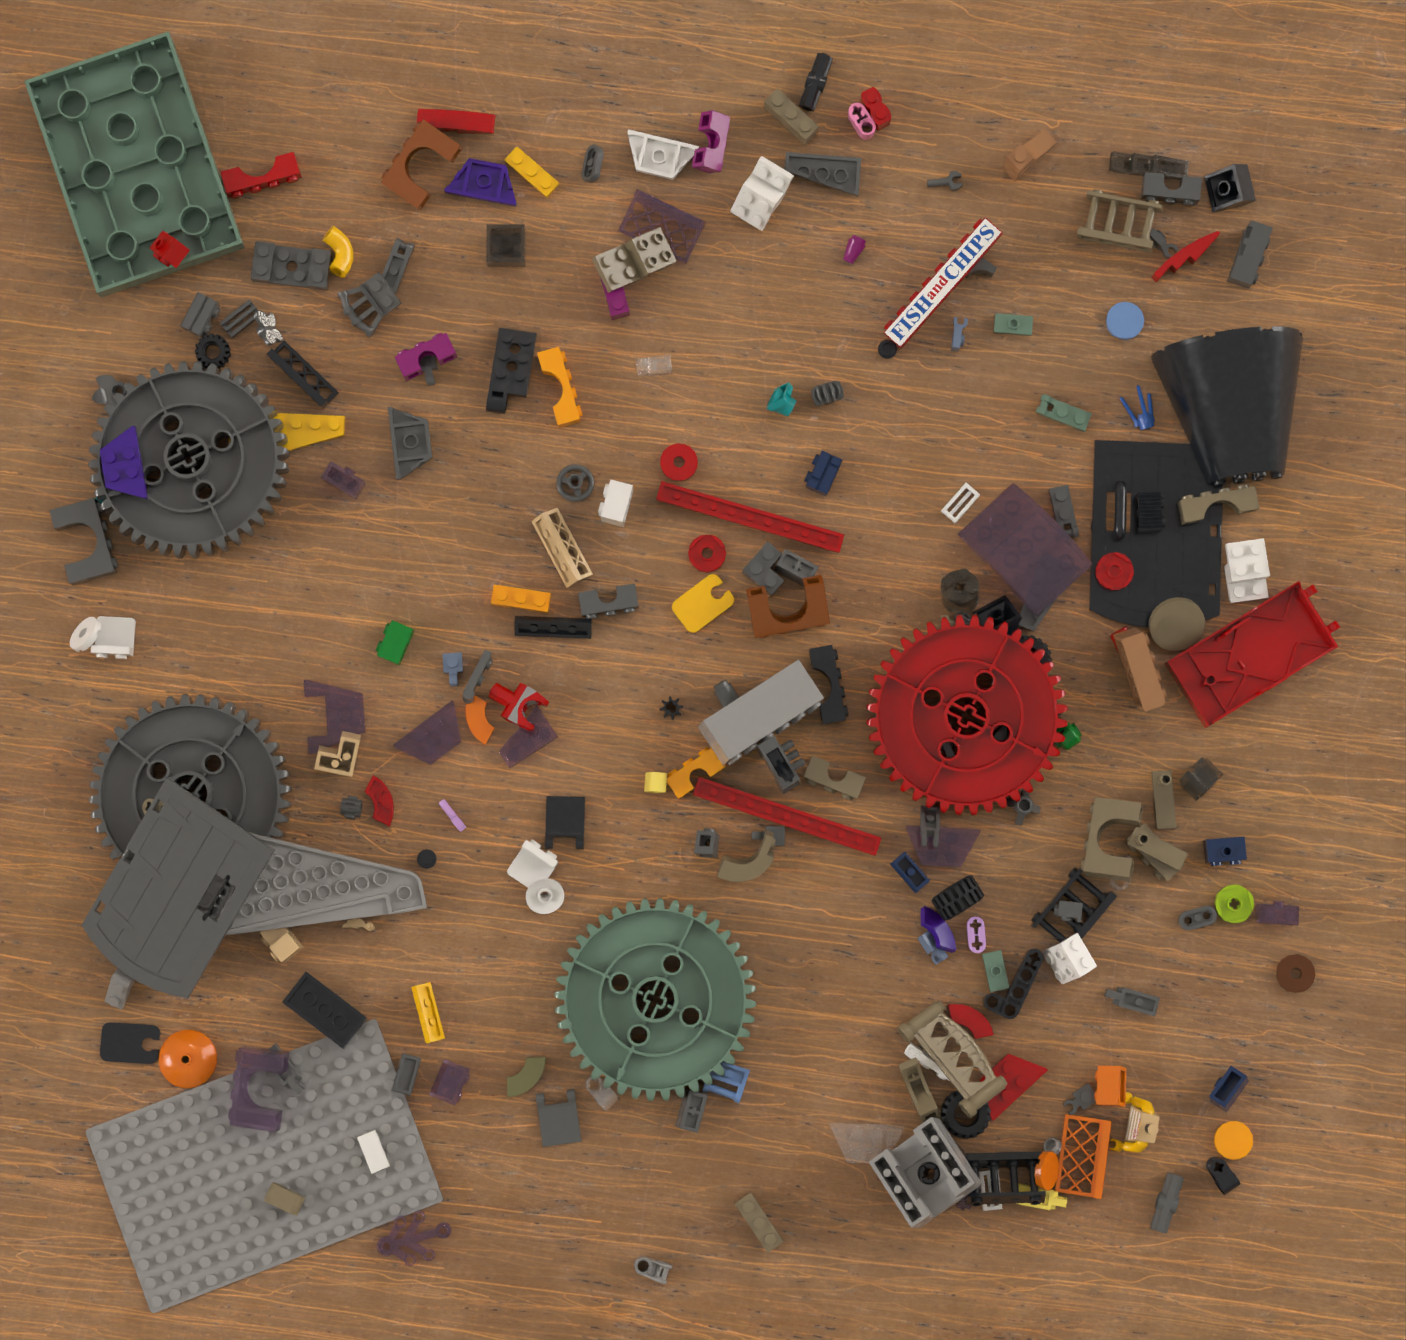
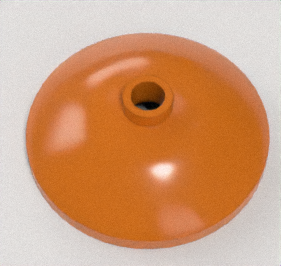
M181 1030L172 1034L165 1040L159 1052V1067L163 1076L171 1084L181 1088H194L202 1085L213 1075L217 1065V1052L213 1042L205 1034L195 1030ZM184 1056L189 1057L188 1063L183 1062Z

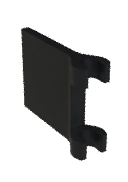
M547 796L545 849H553V837L576 838V849L584 850L585 797Z

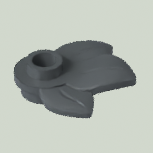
M110 375L96 377V381L101 388L93 394L92 400L115 407L118 403L113 395L121 387L123 389L122 395L125 396L127 394L124 387L125 383L116 381Z

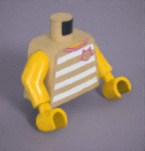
M1126 1092L1125 1104L1132 1103L1124 1138L1125 1142L1111 1139L1110 1141L1115 1142L1116 1146L1109 1148L1110 1150L1140 1153L1148 1144L1155 1143L1156 1135L1159 1131L1160 1117L1154 1112L1151 1102L1136 1096L1133 1098L1130 1092Z

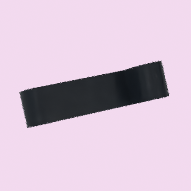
M1038 949L1026 951L1005 998L994 993H988L982 1000L984 1008L1007 1019L1017 1017L1043 962L1042 952ZM1037 953L1036 957L1038 960L1033 961L1031 965L1035 966L1034 970L1031 967L1024 966L1025 963L1030 964L1032 960L1029 955ZM1025 969L1030 972V978L1026 981L1021 978V972ZM1016 987L1022 990V996L1019 998L1013 996V990ZM991 996H994L997 1000L994 1007L987 1005V999ZM1007 1005L1014 1007V1013L1011 1016L1005 1014L1004 1009Z

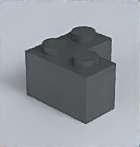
M767 541L742 570V573L758 587L765 586L767 595L772 597L784 583V580L771 570L780 559L782 553Z

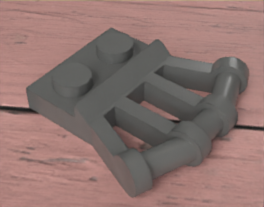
M380 272L357 288L337 293L338 298H341L345 316L348 315L353 327L356 326L364 331L369 338L374 334L383 317L402 304ZM363 292L364 296L350 306L348 295ZM368 300L372 307L358 317L354 310ZM376 311L378 313L371 326L362 322L373 312Z

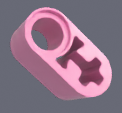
M853 103L849 107L848 119L859 137L869 140L874 136L875 122L863 104ZM853 112H860V116L858 117L857 114L853 115ZM869 126L872 131L866 133L862 130V127Z

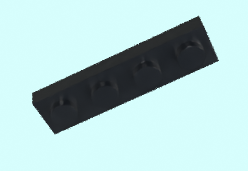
M515 616V636L591 639L592 619Z

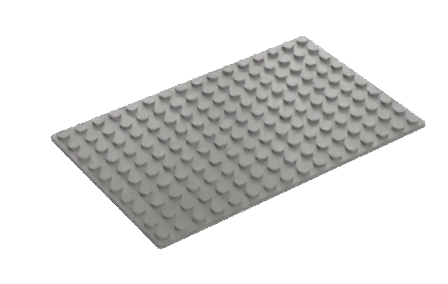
M372 1019L365 1022L345 1049H342L326 1037L284 1053L300 1073L299 1075L302 1077L300 1081L306 1088L298 1095L295 1094L292 1088L287 1089L285 1086L283 1087L263 1061L86 1130L87 1139L152 1313L440 1203L443 1200L407 1099L404 1094L391 1091L396 1070L377 1020ZM376 1130L390 1166L371 1174L357 1137ZM272 1182L278 1183L306 1197L297 1216L264 1201Z

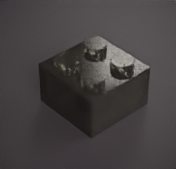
M487 224L486 262L488 267H526L525 224Z

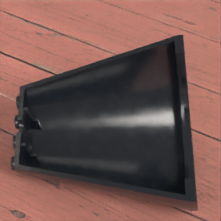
M1272 326L1271 329L1263 330L1261 327H1248L1215 332V336L1203 337V335L1170 344L1164 347V351L1158 350L1152 354L1151 359L1208 484L1223 486L1226 485V482L1232 481L1233 484L1244 483L1245 479L1251 478L1252 482L1264 480V477L1280 479L1285 474L1303 343L1302 333L1298 329Z

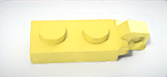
M1018 1183L1019 1192L1031 1191L1030 1185ZM1051 1189L1046 1191L1044 1203L1039 1205H1031L1030 1203L1015 1204L1045 1210L1055 1209L1056 1206L1066 1208L1067 1197L1059 1196L1058 1191Z

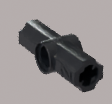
M817 53L812 70L809 71L804 86L805 90L800 100L799 107L809 112L815 111L833 58L825 53Z

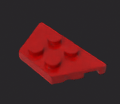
M1011 1054L1005 1055L992 1067L994 1075L997 1077L1001 1075L1008 1085L988 1101L991 1119L994 1121L1048 1070L1045 1067ZM985 1076L979 1079L980 1082L985 1081Z

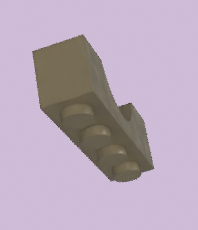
M1249 484L1237 486V490L1232 491L1230 488L1220 489L1219 493L1216 494L1208 491L1200 493V497L1194 498L1193 495L1183 496L1182 500L1177 502L1181 525L1202 521L1207 508L1215 503H1223L1230 506L1237 515L1257 511L1260 507L1255 486L1249 487Z

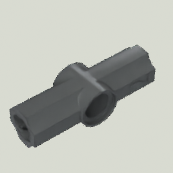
M1167 1172L1162 1191L1159 1192L1155 1202L1156 1210L1151 1222V1229L1167 1234L1172 1215L1175 1214L1179 1204L1178 1196L1184 1177Z

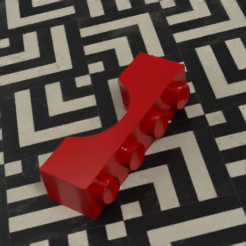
M294 152L276 156L272 169L262 176H249L239 167L221 171L226 194L229 198L232 197L233 199L240 198L244 193L248 192L252 194L258 193L266 187L270 189L276 188L284 182L289 184L295 183L299 178H302Z

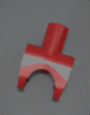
M495 683L488 695L490 699L505 706L500 715L503 719L528 731H533L535 726L525 718L526 710L532 705L547 707L549 704L547 699L523 683H519L515 692L499 683Z

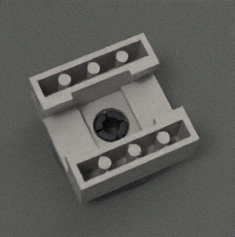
M934 1117L929 1118L913 1130L915 1134L892 1151L887 1148L869 1161L911 1228L920 1229L942 1212L954 1208L966 1195L982 1185L980 1179L970 1166L965 1151L953 1140L941 1120ZM931 1168L935 1172L933 1179L928 1177V1171Z

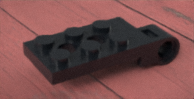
M499 328L486 412L505 414L508 395L527 398L537 333ZM514 345L519 346L521 349L516 354L510 352V348ZM514 363L518 367L515 371H509L507 369L508 364Z

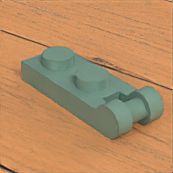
M1042 394L1041 404L1037 407L1035 413L1085 432L1092 413ZM1048 404L1053 406L1052 411L1047 410Z

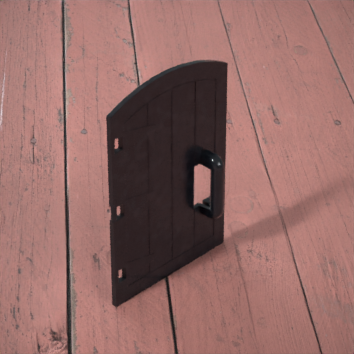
M1094 441L1090 611L1119 623L1149 628L1150 616L1160 603L1170 598L1183 597L1194 601L1200 607L1205 621L1220 615L1223 503L1210 505L1202 521L1181 525L1177 502L1187 495H1193L1194 498L1200 497V493L1212 491V494L1219 493L1223 486L1208 484L1190 444ZM1107 492H1115L1113 531H1106ZM1161 492V497H1164L1165 501L1164 508H1162V516H1165L1166 520L1165 527L1158 533H1137L1135 495L1137 493ZM1127 493H1131L1130 532H1126ZM1217 525V537L1210 536L1211 526ZM1118 552L1131 560L1134 575L1132 581L1126 587L1111 591L1099 584L1095 568L1097 562L1104 555ZM1209 584H1215V596L1209 595Z

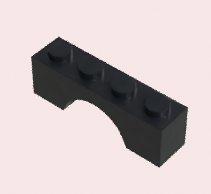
M832 645L809 649L812 669L822 672L828 678L831 685L829 698L819 706L822 726L845 722V717L849 715L847 705L843 706L842 698H845L844 687L839 685V679H842L840 668H836L835 660H838L837 650L833 649Z

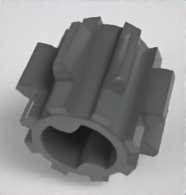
M348 795V798L343 797L340 814L345 815L346 819L355 820V817L360 818L363 801L358 800L357 796Z

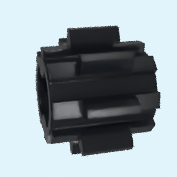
M669 696V701L662 700L664 707L660 708V711H665L664 718L669 715L674 720V715L681 716L678 710L682 709L683 706L677 704L679 698L673 701L671 696ZM673 703V706H677V710L674 713H670L669 710H666V706Z

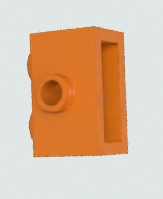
M1098 1066V1071L1095 1073L1097 1090L1095 1091L1094 1098L1096 1105L1103 1107H1125L1127 1068L1122 1066Z

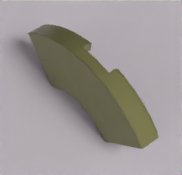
M526 1057L525 1065L521 1072L515 1076L507 1077V1097L523 1094L538 1082L545 1068L546 1057Z

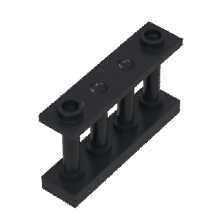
M1074 867L1068 874L1069 880L1041 913L1037 912L1032 917L1031 921L1033 923L1030 926L1036 928L1039 924L1060 943L1069 938L1068 936L1065 937L1044 919L1050 910L1054 912L1055 904L1064 895L1071 902L1083 903L1082 911L1086 913L1087 919L1083 923H1076L1074 918L1073 922L1065 921L1073 928L1075 933H1078L1082 940L1117 896L1112 891L1102 893L1081 875L1083 871L1081 867L1078 869ZM1075 880L1098 898L1099 904L1096 908H1090L1068 889Z
M1042 1151L966 1153L970 1166L978 1178V1169H990L992 1191L990 1193H980V1187L976 1188L967 1195L966 1205L977 1207L983 1204L1030 1203L1031 1205H1039L1044 1203L1046 1191H1038L1034 1176L1035 1166L1040 1162L1038 1157ZM1018 1167H1027L1029 1169L1030 1192H1019ZM998 1168L1009 1169L1011 1192H999Z

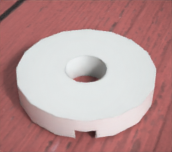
M89 617L82 621L71 636L70 647L76 652L87 650L98 637L96 633L98 630H101V622L95 617Z

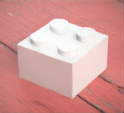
M611 479L609 484H605L603 492L605 501L600 503L598 510L602 522L624 527L633 494V485Z

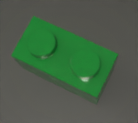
M393 620L390 624L387 623L383 634H386L383 642L379 641L376 647L377 656L400 666L415 630Z

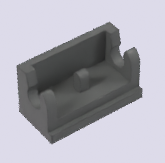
M785 549L774 571L803 586L802 578L815 576L819 566Z
M685 1088V1094L682 1098L675 1126L698 1133L708 1095L701 1092L695 1093Z

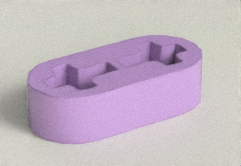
M974 916L968 919L966 923L967 941L970 951L980 953L986 947L984 921L980 917ZM973 920L981 924L980 927H977V934H974V928L970 927ZM975 936H978V942H982L979 950L972 947V943L975 942Z

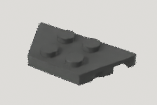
M388 407L396 480H401L433 458L429 424L427 419Z

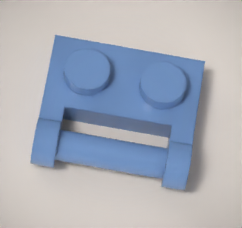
M722 1061L721 1065L724 1068L725 1074L720 1076L711 1071L710 1075L712 1079L737 1086V1092L713 1084L707 1085L706 1083L702 1091L706 1093L709 1091L739 1103L750 1070Z

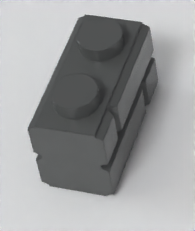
M197 292L180 326L182 329L203 339V336H208L212 329L210 324L213 318L217 319L220 314V304Z

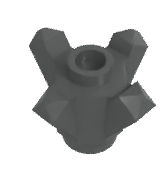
M1023 788L1019 802L1007 799V807L1013 808L1017 814L1015 824L1021 826L1025 815L1030 812L1040 814L1041 809L1040 806L1032 802L1029 793Z

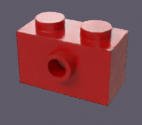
M163 230L149 247L154 252L153 257L167 267L171 264L175 268L179 266L190 251L181 242Z

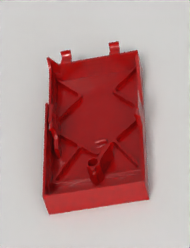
M1300 581L1294 583L1164 663L1205 728L1338 648L1331 633L1341 628L1335 620L1326 626L1308 598L1318 592L1314 584L1303 590Z

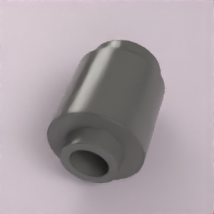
M727 679L714 686V693L723 708L739 698L732 684L728 683Z

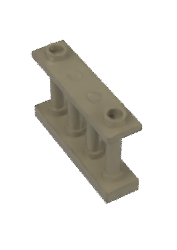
M1096 189L1087 191V199L1092 200L1086 226L1084 228L1078 227V239L1153 253L1154 242L1149 237L1155 212L1162 213V204L1155 200H1148L1146 202L1103 194V191ZM1099 202L1110 204L1105 229L1102 231L1095 230L1094 228ZM1118 205L1129 207L1124 231L1121 235L1114 234L1112 231ZM1136 209L1148 211L1140 238H1135L1131 235Z

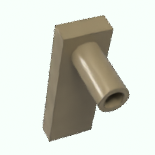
M1172 770L1152 771L1156 829L1176 828Z
M1138 827L1134 828L1127 842V845L1180 871L1188 853Z

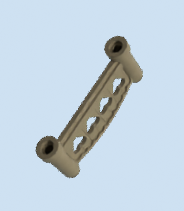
M938 1000L906 1024L902 1023L899 1025L897 1030L906 1042L909 1043L914 1038L918 1041L964 1099L958 1104L968 1118H972L977 1114L976 1111L1004 1090L1008 1084L1001 1075L999 1077L994 1075L981 1048L960 1025L944 1014L943 1011L946 1008ZM941 1023L943 1029L948 1031V1035L931 1038L935 1024ZM949 1038H954L955 1044L961 1047L958 1052L943 1053ZM966 1053L968 1059L973 1061V1065L956 1068L959 1055ZM978 1068L980 1074L985 1076V1081L968 1083L972 1069Z

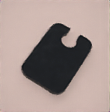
M106 1023L102 1027L100 1057L104 1061L153 1064L158 1060L159 1050L146 1051L142 1047V1042L145 1038L160 1040V1029L155 1025Z

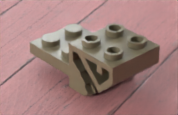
M661 228L635 237L621 246L591 258L608 293L645 279L650 273L659 272L677 262Z

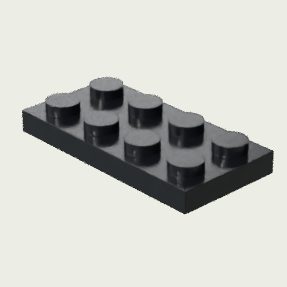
M308 972L302 975L282 1002L342 1049H345L367 1020L366 1016Z

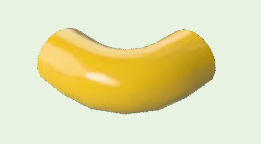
M333 225L327 231L322 241L328 244L335 253V258L329 267L330 271L340 278H345L354 260L353 247L348 237Z

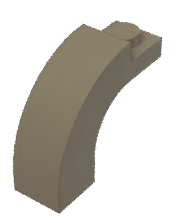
M769 830L765 831L758 851L750 858L736 859L723 855L717 871V877L732 882H744L764 873L774 859V852L769 851V849L773 850L776 842L774 833Z
M915 1057L899 1064L900 1073L922 1123L931 1117L941 1120L939 1109L928 1088L917 1058Z

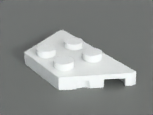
M629 129L627 132L636 171L673 180L694 156L695 149L699 148V146Z

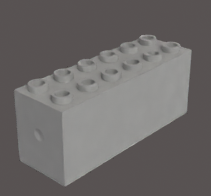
M798 659L705 719L698 726V729L722 765L726 763L732 765L742 757L741 754L743 752L745 755L749 754L758 746L757 743L760 742L761 744L774 736V732L778 735L790 726V722L795 724L805 716V712L810 714L818 709L824 697Z

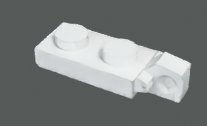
M910 1042L904 1054L910 1059L916 1057L924 1068H931L939 1078L949 1080L924 1049Z

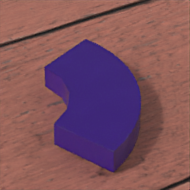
M923 906L921 908V926L932 934L936 942V948L950 953L955 952V939L948 924L937 912Z

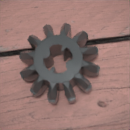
M832 381L814 387L811 390V396L816 406H823L841 400L844 397V390L839 381Z

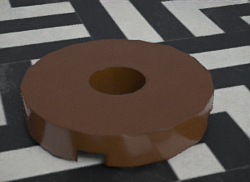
M1298 954L1288 955L1277 965V981L1286 991L1293 993L1304 992L1314 983L1315 968L1312 962L1305 956ZM1294 968L1300 970L1301 974L1298 979L1291 977V970Z

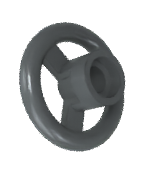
M572 464L566 466L558 474L556 481L557 490L568 501H583L591 495L594 489V477L590 470L582 465ZM571 470L582 471L580 475L572 474L568 478L564 477ZM587 476L589 481L588 489L584 494H581L580 487L583 484V479ZM578 480L579 483L578 485L574 486L572 485V481ZM562 483L568 484L571 489H574L576 496L567 494L562 487Z

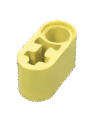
M645 773L644 792L666 793L667 773Z

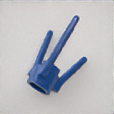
M1137 385L1136 388L1143 414L1138 415V419L1123 397H1120V401L1132 418L1135 427L1139 426L1141 431L1154 427L1155 418L1151 394H1147L1149 410L1147 412L1141 388Z

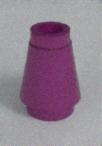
M852 235L848 240L843 260L853 264L866 247V241L856 235Z

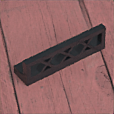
M285 340L275 350L271 349L267 353L268 357L322 409L339 394ZM286 347L290 351V359H282L278 353ZM293 362H302L304 364V372H296L293 369ZM306 375H315L317 377V385H309L306 382ZM320 388H329L333 393L325 400L320 395Z

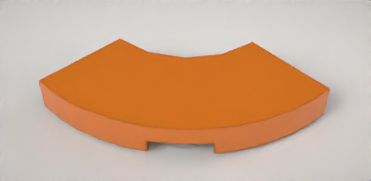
M474 695V701L471 704H466V720L473 735L486 745L495 728L489 724L486 718L485 709L487 702Z

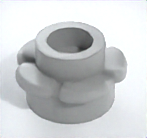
M1048 1138L1043 1144V1149L1045 1151H1052L1057 1155L1061 1151L1062 1143L1055 1138Z

